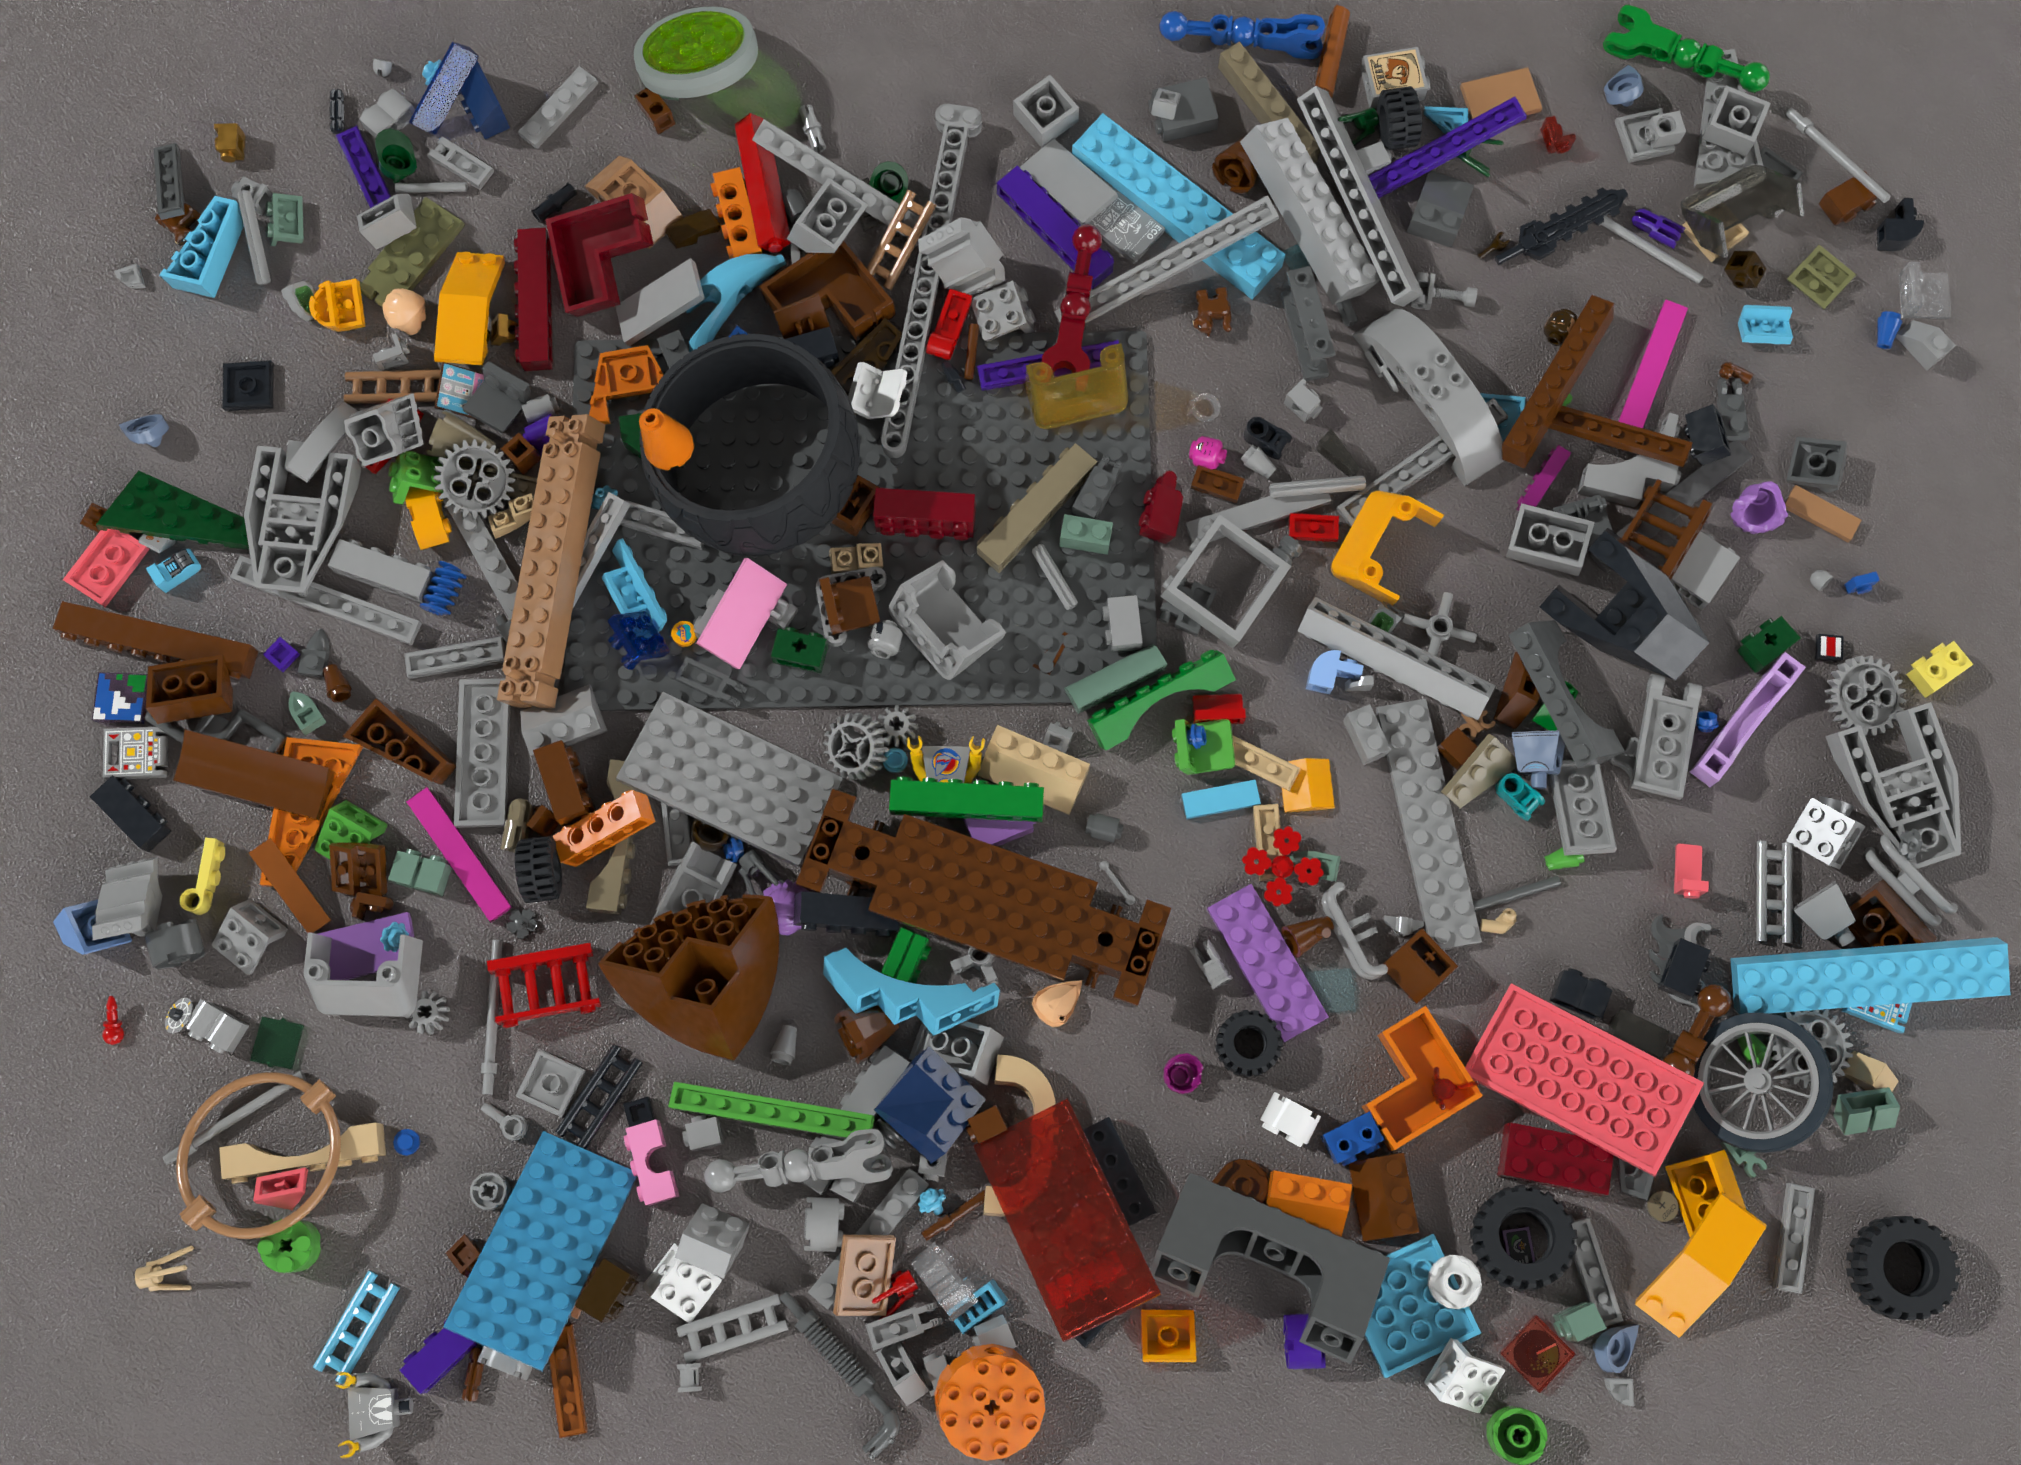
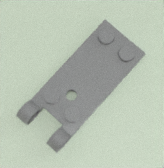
M1651 674L1646 688L1647 697L1630 788L1680 800L1684 795L1702 686L1688 683L1684 690L1683 700L1662 695L1665 677ZM1664 720H1670L1672 727H1666Z

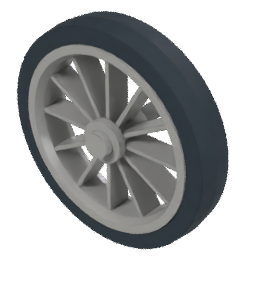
M1745 1013L1723 1020L1706 1033L1703 1040L1708 1043L1695 1065L1694 1078L1704 1082V1085L1693 1107L1702 1123L1716 1137L1738 1149L1768 1153L1796 1146L1805 1141L1819 1128L1831 1106L1833 1075L1823 1048L1806 1029L1778 1015ZM1751 1034L1771 1035L1761 1068L1758 1067L1750 1037ZM1743 1036H1746L1754 1067L1750 1070L1727 1047L1729 1043ZM1776 1036L1795 1046L1771 1069L1766 1071ZM1723 1048L1747 1071L1745 1076L1713 1066L1716 1057ZM1798 1051L1801 1052L1809 1067L1808 1070L1771 1077ZM1711 1069L1744 1079V1083L1710 1090ZM1811 1075L1810 1095L1773 1084L1776 1081ZM1747 1088L1722 1113L1719 1112L1712 1095ZM1774 1088L1808 1099L1807 1104L1802 1112L1795 1117L1771 1090ZM1753 1093L1743 1129L1730 1123L1725 1117ZM1768 1093L1794 1119L1786 1126L1776 1130L1773 1127L1765 1096ZM1759 1094L1761 1095L1770 1130L1766 1132L1748 1130Z

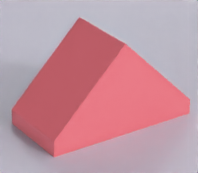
M305 1167L257 1177L253 1201L257 1204L293 1210L305 1194L308 1169Z

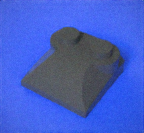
M1796 437L1787 482L1817 487L1825 493L1838 490L1846 463L1847 441Z

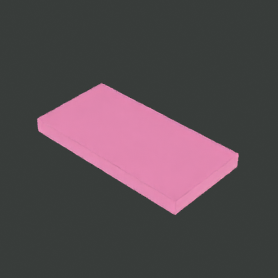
M744 558L696 644L732 667L740 669L787 584L749 558Z

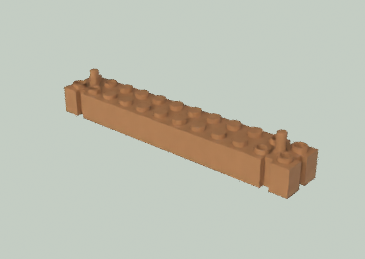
M588 414L572 415L571 419L566 416H552L548 419L546 436L550 437L549 443L543 446L502 668L506 678L500 681L497 701L516 708H532V705L538 708H555L558 689L554 688L555 679H560L601 454L596 449L597 444L603 443L606 426Z

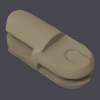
M518 798L510 804L500 849L515 853L518 841L528 839L530 827L526 824L531 819L533 812L532 805L528 800Z

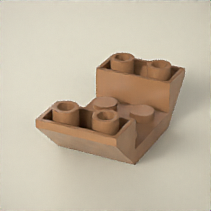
M618 156L585 185V188L600 203L630 193L643 198L648 220L644 222L650 225L654 245L666 235L665 232L668 227L684 218L665 191L631 159Z

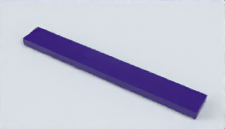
M1515 96L1369 175V180L1378 199L1525 120L1527 115Z

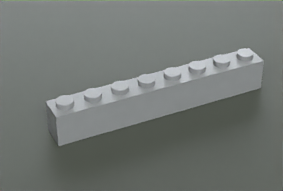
M1317 597L1309 605L1298 629V632L1304 634L1307 638L1321 642L1331 650H1339L1341 653L1349 656L1350 659L1359 661L1371 667L1374 671L1383 673L1393 678L1396 682L1405 684L1420 694L1428 695L1438 700L1441 704L1450 706L1460 711L1463 715L1476 720L1481 716L1496 686Z

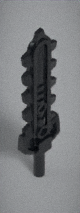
M1602 187L1597 190V196L1581 198L1582 204L1576 207L1572 204L1566 206L1565 213L1561 215L1556 212L1551 214L1550 221L1546 223L1536 222L1535 219L1520 226L1518 245L1495 256L1496 263L1500 265L1521 253L1539 261L1555 252L1554 248L1557 247V241L1562 239L1568 242L1573 238L1572 234L1578 231L1583 234L1588 231V225L1591 223H1595L1598 226L1604 222L1603 217L1608 214L1612 217L1620 214L1619 208L1628 197V193L1625 189L1606 190Z

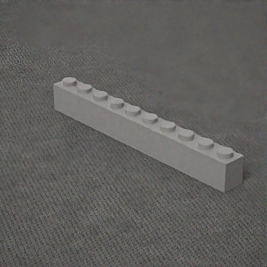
M1315 86L1300 96L1297 101L1391 303L1404 307L1422 296L1423 292L1342 121H1338L1340 116L1329 92Z

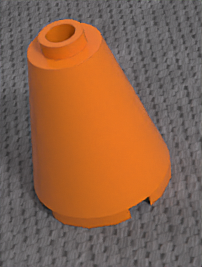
M655 408L648 409L641 414L639 425L644 453L648 461L656 468L671 470V467L684 465L694 450L693 438L687 427Z

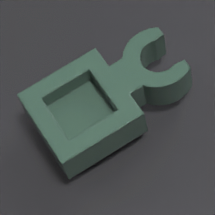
M1723 1141L1720 1143L1735 1165L1744 1163V1171L1748 1177H1756L1752 1170L1754 1164H1757L1761 1170L1767 1169L1766 1163L1762 1159L1755 1157L1754 1154L1756 1152L1738 1149Z

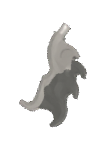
M1663 914L1653 920L1651 932L1658 943L1659 952L1655 953L1652 949H1649L1648 952L1652 962L1660 970V975H1657L1654 971L1649 972L1654 983L1657 985L1660 983L1674 942L1682 938L1697 944V933L1699 931L1708 932L1711 930L1709 924L1693 923L1684 929H1670L1662 923ZM1668 993V996L1674 1001L1690 1005L1696 1009V1013H1699L1698 996H1694L1686 1001Z

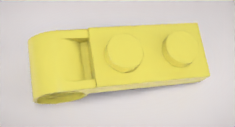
M205 838L196 889H187L180 896V905L184 910L196 915H203L209 911L213 893H215L216 886L219 885L221 879L219 868L221 861L225 857L223 842L215 838ZM199 896L200 901L198 905L192 907V900Z

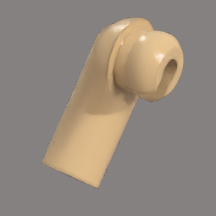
M1507 908L1496 920L1481 919L1480 931L1497 934L1506 933L1516 922V912L1513 909Z

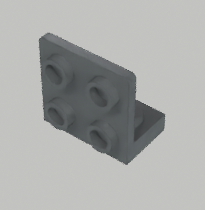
M488 361L483 367L484 381L463 406V411L500 433H505L523 410L522 405L527 404L526 401L531 400L530 384Z

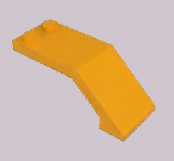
M471 252L456 253L439 294L434 352L435 362L483 365L488 353L487 330L490 300L505 265L504 255Z
M1721 1192L1705 1209L1703 1219L1683 1250L1636 1299L1635 1305L1680 1338L1729 1287L1767 1225Z

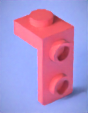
M1677 844L1675 850L1674 894L1684 895V898L1698 899L1701 895L1707 893L1709 889V881H1701L1702 846Z

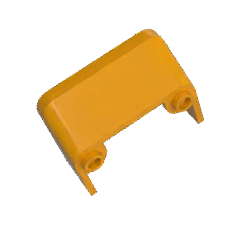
M1374 491L1367 497L1333 559L1331 572L1339 580L1380 602L1384 601L1393 606L1400 596L1378 585L1383 576V569L1377 561L1370 558L1392 516L1401 521H1408L1416 517L1435 527L1442 520L1444 514L1410 496L1385 491Z

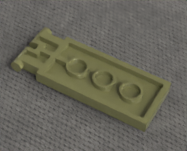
M427 197L423 199L414 211L417 228L386 245L367 268L370 273L363 282H360L361 294L370 300L376 297L375 303L381 307L385 302L386 296L393 289L403 288L413 291L465 226L462 220Z

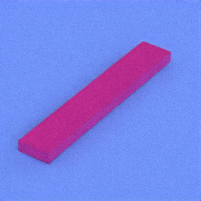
M1669 300L1664 301L1619 417V422L1643 428L1687 313V307Z
M426 787L406 801L487 919L492 923L512 909L508 900L459 830L454 826V823L431 790Z

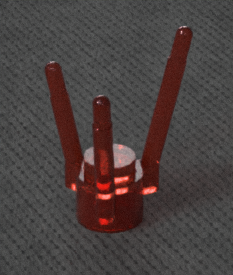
M1434 1068L1432 1094L1436 1098L1435 1103L1439 1105L1441 1110L1446 1108L1443 1100L1451 1098L1455 1091L1479 1085L1477 1080L1454 1085L1449 1079H1440L1439 1068Z

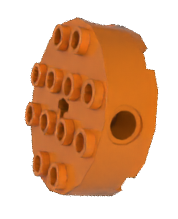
M996 1344L973 1346L962 1352L961 1356L955 1358L941 1372L934 1393L936 1415L950 1444L968 1457L985 1461L1008 1458L1025 1448L1039 1431L1045 1413L1044 1391L1030 1363L1014 1349Z

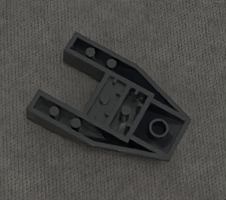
M1607 528L1588 550L1627 581L1623 588L1598 616L1560 585L1551 592L1539 607L1559 624L1599 651L1676 680L1710 642L1667 574L1611 529Z

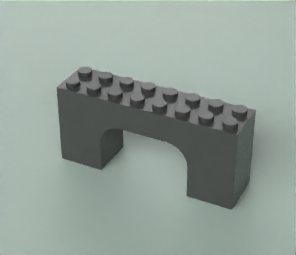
M1189 1173L1148 1276L1198 1298L1212 1263L1223 1255L1235 1254L1292 1277L1305 1286L1311 1297V1310L1299 1342L1351 1364L1364 1339L1390 1258L1382 1255L1379 1251L1370 1250L1358 1245L1353 1240L1344 1239L1332 1234L1327 1229L1311 1225L1301 1218L1285 1214L1278 1208L1269 1207L1257 1202L1252 1197H1245L1228 1187L1217 1185L1202 1176Z

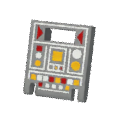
M158 727L104 729L103 778L108 780L112 775L120 780L123 777L126 779L166 778L167 771L156 770V767H168V737L157 736L167 733ZM112 744L119 745V765H112Z

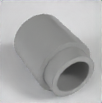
M549 394L526 401L527 404L522 405L528 424L536 422L549 414L557 416L556 412L560 410L556 398H550Z

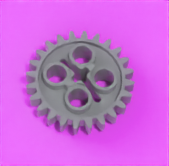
M473 439L472 445L468 446L466 440H463L462 448L457 444H453L454 452L452 453L446 449L445 454L448 458L439 457L438 459L443 464V467L435 466L434 469L440 473V475L433 477V480L440 482L434 489L442 490L443 492L439 496V500L446 498L448 501L445 508L451 505L455 506L453 514L462 510L463 518L469 512L472 514L473 520L476 519L477 513H480L483 519H485L488 510L492 515H495V506L503 509L504 505L501 500L507 502L510 500L506 492L512 493L514 491L512 487L508 486V484L515 482L514 478L508 477L509 474L514 472V469L506 468L510 459L502 461L501 457L504 452L494 453L496 445L487 449L486 441L481 446H477L476 439ZM462 458L469 459L472 462V468L470 470L461 469L459 460ZM477 459H481L482 463L477 479L481 480V482L476 483L472 499L468 500L467 495L471 486V480L468 477H472ZM487 465L493 466L496 469V476L492 478L487 477L483 472V467ZM454 482H462L466 487V491L462 494L455 493L452 488ZM481 488L486 489L490 494L489 500H480L477 497V490Z
M1858 656L1845 660L1846 663L1838 664L1839 670L1831 672L1835 679L1827 680L1832 689L1825 690V693L1831 695V698L1827 699L1825 703L1833 705L1828 712H1836L1837 714L1833 721H1842L1841 729L1861 725L1864 735H1868V737L1885 733V729L1893 728L1892 722L1897 721L1895 713L1904 711L1899 706V703L1906 702L1905 699L1900 697V694L1906 692V690L1899 689L1898 687L1903 680H1895L1894 678L1898 672H1889L1891 664L1882 665V659L1873 660V656ZM1865 674L1868 677V683L1865 680ZM1847 690L1850 691L1851 698L1847 695ZM1880 695L1883 696V703L1880 700ZM1863 709L1866 712V717L1863 716Z
M1828 1009L1822 1010L1820 1013L1819 1010L1782 1012V1017L1802 1025L1819 1042L1823 1050L1825 1049L1829 1052L1833 1084L1837 1083L1836 1076L1842 1077L1845 1075L1841 1068L1850 1067L1845 1058L1853 1057V1054L1846 1052V1048L1852 1047L1853 1044L1845 1042V1039L1850 1036V1033H1842L1841 1031L1845 1024L1837 1025L1835 1023L1838 1018L1837 1015L1828 1018ZM1813 1025L1819 1027L1821 1032L1819 1037L1813 1034ZM1771 1036L1766 1037L1765 1040L1769 1042ZM1776 1036L1772 1049L1773 1056H1771L1769 1061L1778 1062L1795 1046ZM1800 1051L1778 1069L1783 1071L1782 1075L1803 1071L1798 1066L1799 1057L1805 1060ZM1806 1062V1068H1805V1070H1808L1809 1067H1808V1064H1807V1062ZM1810 1074L1790 1078L1791 1086L1799 1082L1800 1089L1807 1088L1808 1084L1811 1089Z

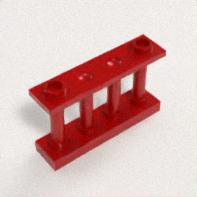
M591 943L487 961L488 972L491 975L495 974V977L499 979L504 1013L502 1016H496L495 1022L498 1025H503V1028L518 1026V1021L579 1010L581 1014L595 1012L596 1007H601V1001L599 998L592 999L586 965L588 957L594 956ZM573 960L577 969L581 1001L566 1004L560 966L563 965L562 962ZM547 965V968H550L556 1006L540 1008L535 978L537 967ZM521 970L525 975L529 1011L514 1013L509 981L511 971Z

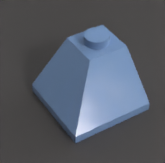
M98 900L65 907L53 921L63 944L82 955L132 941L129 933L93 940L92 926L96 924Z

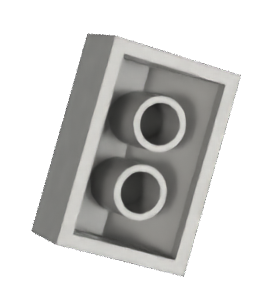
M828 177L795 222L787 239L807 253H835L868 204Z
M590 684L558 696L555 708H538L533 706L532 708L520 711L522 735L529 754L535 757L533 750L562 740L567 746L607 731Z

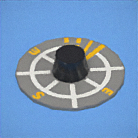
M189 998L179 999L168 1011L165 1020V1029L168 1033L175 1034L188 1023L193 1010V1004Z

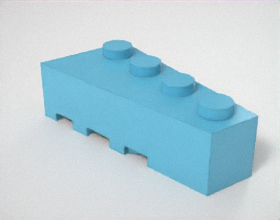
M214 196L197 220L199 224L196 229L189 232L185 237L187 242L180 252L176 251L171 257L173 262L168 269H163L159 275L174 289L212 298L216 296L244 227L239 203L236 200Z

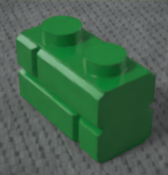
M900 928L881 973L897 980L917 984L922 972L918 970L922 960L927 961L932 947L928 946L929 939Z

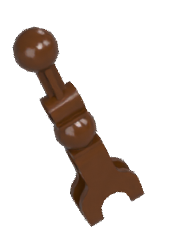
M1716 984L1708 985L1699 992L1697 1002L1700 1011L1689 1032L1683 1029L1672 1049V1053L1666 1055L1662 1060L1692 1077L1695 1074V1065L1708 1043L1703 1038L1715 1017L1726 1014L1732 1004L1731 995L1728 990Z

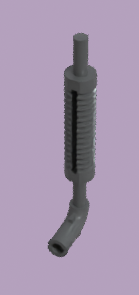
M786 1291L779 1299L799 1320L795 1327L801 1333H805L804 1337H808L807 1340L812 1341L811 1345H815V1349L819 1348L818 1353L822 1352L821 1356H825L824 1359L829 1360L828 1364H832L831 1367L835 1368V1372L839 1371L838 1375H842V1380L846 1379L845 1383H849L848 1386L852 1387V1391L858 1398L865 1394L884 1416V1424L878 1428L880 1431L862 1447L864 1452L867 1453L875 1446L876 1448L868 1455L869 1458L875 1460L890 1443L893 1444L895 1442V1437L900 1428V1419L895 1408L892 1409L872 1387L876 1380L870 1373L866 1374L867 1370H863V1366H859L860 1362H856L857 1359L853 1358V1354L849 1355L850 1351H846L845 1346L842 1347L843 1343H839L840 1340L836 1339V1335H832V1331L829 1332V1327L825 1328L826 1324H822L823 1321L819 1320V1316L813 1309L806 1313Z

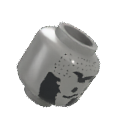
M883 620V622L874 624L868 638V647L871 653L882 659H888L890 656L896 655L900 648L903 633L897 627V624L890 620Z

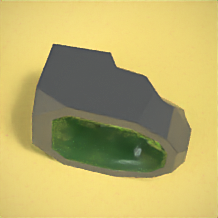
M1383 601L1368 623L1391 634L1404 615L1397 608Z

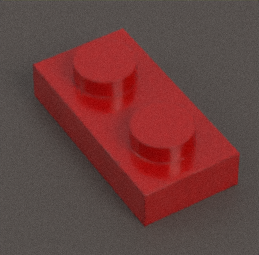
M1290 513L1288 536L1295 540L1337 542L1339 537V516Z

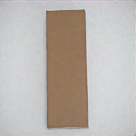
M1797 485L1792 488L1785 501L1786 510L1846 542L1851 541L1862 521Z

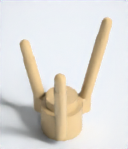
M186 1247L158 1260L147 1262L144 1267L137 1268L135 1271L137 1287L139 1289L149 1288L150 1292L156 1290H191V1285L159 1283L163 1281L164 1275L186 1270V1265L162 1269L159 1265L192 1251L194 1247Z

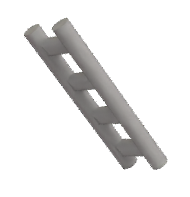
M1757 841L1756 942H1767V935L1782 936V944H1793L1792 843H1782L1781 851L1768 850L1767 841ZM1767 859L1782 860V875L1767 874ZM1767 884L1782 885V900L1767 899ZM1767 909L1782 910V925L1767 924Z
M779 1294L678 1326V1336L687 1335L692 1350L684 1353L686 1363L789 1330L786 1320L778 1322L774 1306L781 1304ZM764 1310L768 1326L752 1330L748 1315ZM738 1318L742 1334L727 1339L723 1323ZM713 1327L717 1342L702 1347L698 1331Z

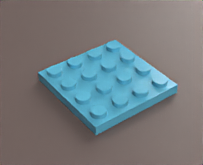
M1430 1234L1385 1255L1390 1258L1365 1333V1338L1384 1378H1388L1441 1353L1450 1338L1462 1343L1481 1334L1469 1306L1461 1309L1446 1308L1439 1304L1430 1293L1428 1273L1437 1260L1445 1257L1434 1234ZM1452 1274L1448 1278V1285L1451 1289L1457 1290L1460 1287Z

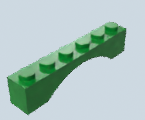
M1209 650L1200 656L1201 659L1182 664L1179 667V671L1160 676L1157 679V683L1138 688L1133 696L1129 698L1122 697L1116 700L1114 706L1109 709H1100L1094 712L1092 718L1088 719L1087 722L1099 746L1106 751L1128 739L1132 728L1140 716L1163 697L1189 689H1204L1215 692L1235 681L1236 679L1225 655L1217 650Z

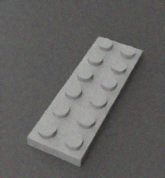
M505 678L459 680L454 826L456 828L505 827L508 800L511 706L497 701L500 681L505 680Z

